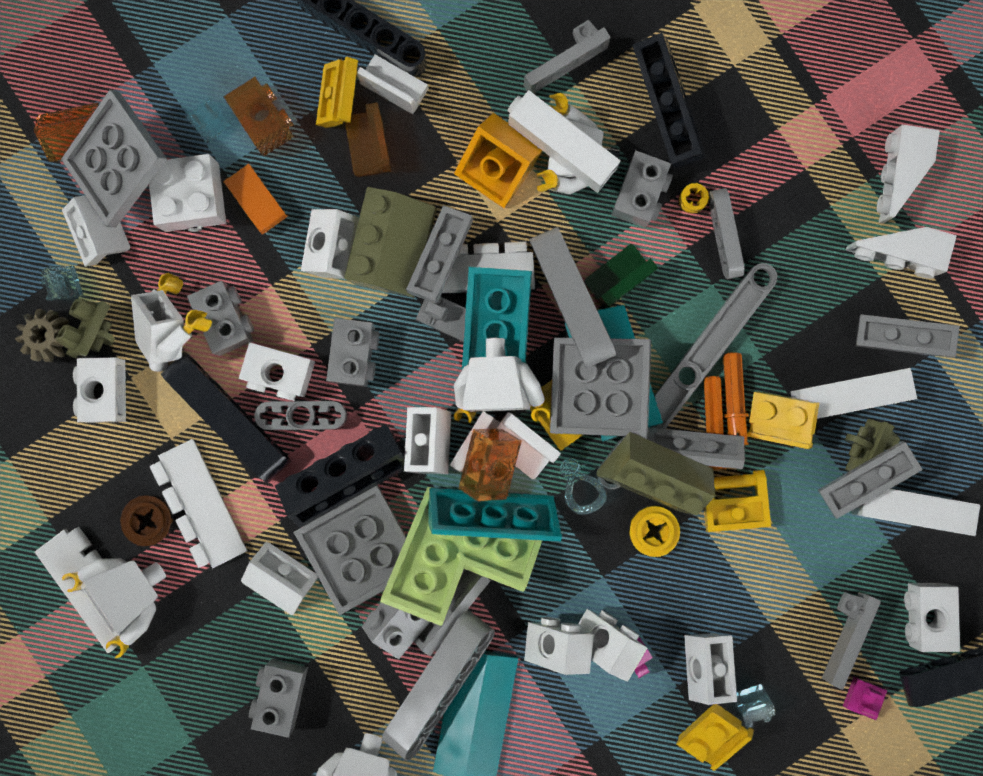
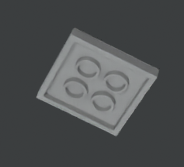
M110 89L61 160L105 226L116 228L166 162L167 158L119 91Z
M554 338L550 433L627 436L629 432H632L641 437H648L651 340L611 339L616 356L586 368L573 338Z
M378 485L294 531L296 538L339 616L385 590L407 537Z

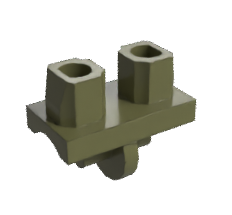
M81 298L73 302L69 314L81 320V324L78 329L68 324L63 325L56 337V341L68 348L67 355L73 358H77L78 355L87 356L90 349L99 352L103 344L113 345L115 337L108 333L112 324L104 321L110 308L109 304L103 301L92 303Z
M867 419L865 426L860 427L857 436L847 434L845 441L852 444V447L848 454L851 457L845 470L851 471L884 452V450H888L898 444L900 437L893 432L895 426L888 422Z

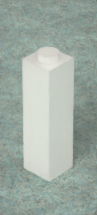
M530 90L527 91L523 98L517 96L509 106L508 124L598 193L618 168L620 163L618 158Z
M911 368L790 391L792 398L820 403L817 419L917 399Z
M888 489L853 509L852 514L976 536L980 505Z

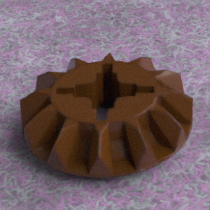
M149 495L132 499L124 507L121 514L120 524L124 535L129 541L140 546H151L159 543L169 534L170 525L173 522L169 512L170 508L160 498ZM153 511L151 520L155 522L156 526H147L145 529H142L144 521L138 515H148Z

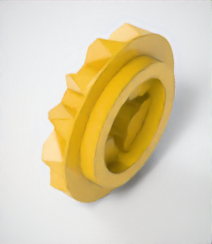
M650 506L639 510L631 520L629 535L633 546L638 551L650 557H660L668 554L675 548L680 537V527L676 517L669 510L658 506ZM647 520L655 526L665 523L659 531L662 542L653 536L643 539L649 532Z

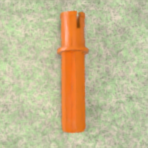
M732 352L723 356L727 412L724 418H727L728 435L737 436L738 433V436H744V446L749 445L746 417H749V413H746L742 355L741 353Z
M708 376L704 378L706 433L724 435L721 378L719 376ZM708 466L713 468V470L727 469L725 467Z

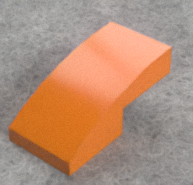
M247 164L224 181L262 235L287 218L285 212L250 164Z

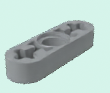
M723 188L709 191V209L723 274L726 279L742 277L744 275V262L728 190Z
M335 401L264 402L256 408L254 414L257 425L266 430H334L341 428L346 423L348 417L346 408L341 403ZM288 406L286 411L287 426L283 425L285 419H273L272 424L268 425V420L262 418L263 413L268 412V407H272V412L285 413L283 407ZM301 406L306 407L310 413L308 422L303 425L297 424L293 419L294 410ZM320 406L318 412L328 413L331 407L335 406V411L340 412L341 417L335 419V424H331L330 419L318 418L320 424L314 425L317 417L314 407Z

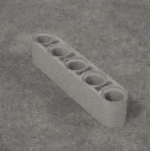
M556 227L529 239L585 367H591L616 356L611 339L559 228Z
M466 611L456 621L382 735V740L405 761L412 759L422 748L494 637L495 630L471 611Z

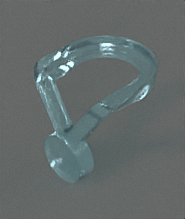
M565 459L559 468L561 474L567 478L564 496L565 503L576 514L584 515L597 511L607 499L603 485L596 478L581 473V466L576 459ZM575 477L590 483L598 490L599 496L592 504L586 506L576 504L572 496Z

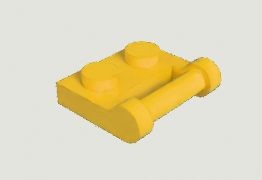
M754 470L753 474L714 477L715 490L754 486L756 495L721 499L713 498L704 508L706 532L771 527L767 479L764 470Z

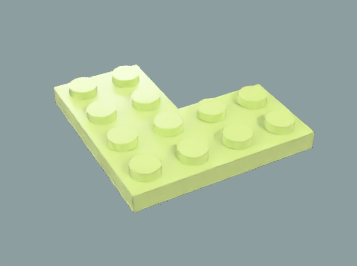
M427 487L380 602L442 626L464 569L524 592L542 540L431 534L428 526L430 487Z

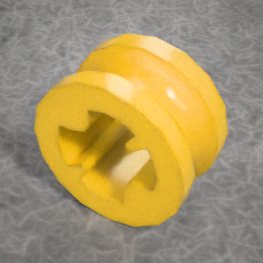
M691 183L680 193L679 205L687 213H698L707 205L709 193L703 185ZM690 191H694L695 196L698 193L701 197L697 202V206H693V202L689 204L686 200L690 195Z

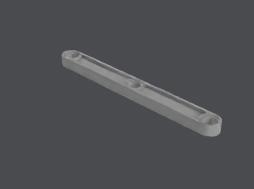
M760 263L747 272L654 394L663 424L650 428H667L775 286L777 273L771 265ZM757 270H764L769 274L770 280L767 286L762 287L755 283L754 273ZM684 367L691 368L695 373V380L690 385H685L679 380V372ZM626 436L621 437V439L618 441V443L615 445L612 451L608 454V456L605 458V460L602 462L599 468L603 465V463L607 460V458L612 454V452L617 448V446L622 442V440ZM597 477L599 483L608 489L621 487L616 484H608L604 479Z

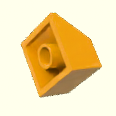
M493 112L477 127L454 175L502 208H505L533 169L542 150Z

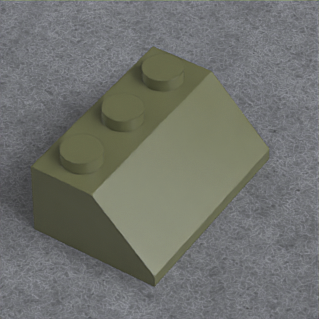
M367 187L344 279L359 287L415 298L414 295L407 292L406 288L430 237L437 208L397 192Z
M632 432L627 434L597 471V477L671 509L697 516L715 497L713 468Z

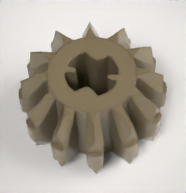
M37 309L35 316L30 314L24 315L27 324L16 326L17 329L23 331L22 335L15 338L17 342L24 343L20 351L23 354H31V360L38 362L42 358L45 362H53L54 356L61 358L65 356L62 349L63 345L56 341V337L63 325L68 324L67 318L59 317L56 311L50 310L46 313L42 309Z

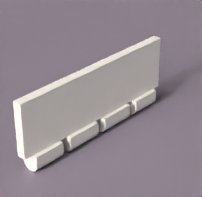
M505 242V253L500 254L498 243L474 244V255H468V245L463 244L442 293L467 292L469 267L532 271L531 289H535L533 252H527L526 242Z
M194 439L158 455L160 461L151 465L150 469L159 486L169 482L172 484V487L162 491V494L172 514L182 510L186 513V515L175 521L186 543L196 538L200 542L189 548L198 568L209 563L212 568H215L247 552L248 550Z
M80 527L75 528L71 532L64 529L36 550L35 554L105 651L110 653L119 646L112 644L106 649V644L114 638L113 634L82 589L67 592L68 589L74 587L75 580L70 578L62 581L63 575L78 572L79 569L102 558L96 550L87 555L84 554L83 551L92 544Z

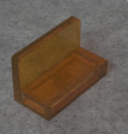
M99 102L38 115L34 132L49 162L61 160L99 106Z
M378 102L366 104L367 112L351 115L350 122H345L353 171L356 177L391 171L382 115Z

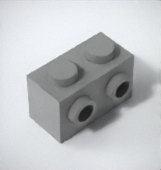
M635 151L611 216L644 228L647 227L651 220L656 222L662 204L657 202L661 191L667 192L673 177L672 174L668 173L671 163Z
M219 281L187 296L192 309L206 312L205 318L212 321L210 329L203 332L212 354L222 356L254 341L251 332H254V327L248 315H242L238 304L242 303L234 286L230 287L225 282Z
M334 318L326 381L368 387V380H374L376 364L371 362L372 349H378L379 331H375L373 323Z
M381 603L376 610L368 615L362 628L372 643L399 660L430 621Z
M273 659L265 665V668L260 667L256 680V686L260 687L258 699H253L249 710V718L253 719L252 730L289 738L295 728L308 667Z

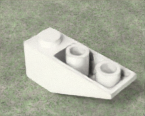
M902 124L888 135L885 143V152L888 153V159L881 173V182L884 183L883 194L880 195L877 202V213H880L879 223H885L896 216L936 161L940 130Z
M923 227L858 240L848 245L846 251L855 253V258L860 260L873 261L876 259L885 262L884 265L888 268L895 270L907 268L914 270V274L918 277L932 279L934 276L947 272L957 236L929 227Z

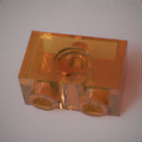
M253 77L223 96L263 157L294 138L289 129L294 124L284 109L277 111L272 103L277 98L267 83L261 86L257 78ZM259 111H269L266 119L262 121L255 120L256 114Z
M473 429L459 489L476 501L507 499L522 440L503 429Z

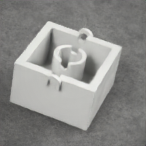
M210 154L166 160L149 183L154 225L164 232L188 229L190 232H197L202 230L201 227L226 224L219 163Z

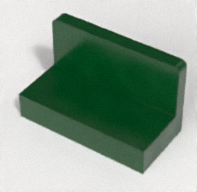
M630 244L585 278L584 283L602 307L606 309L652 275L658 267L651 258L646 261L636 247Z

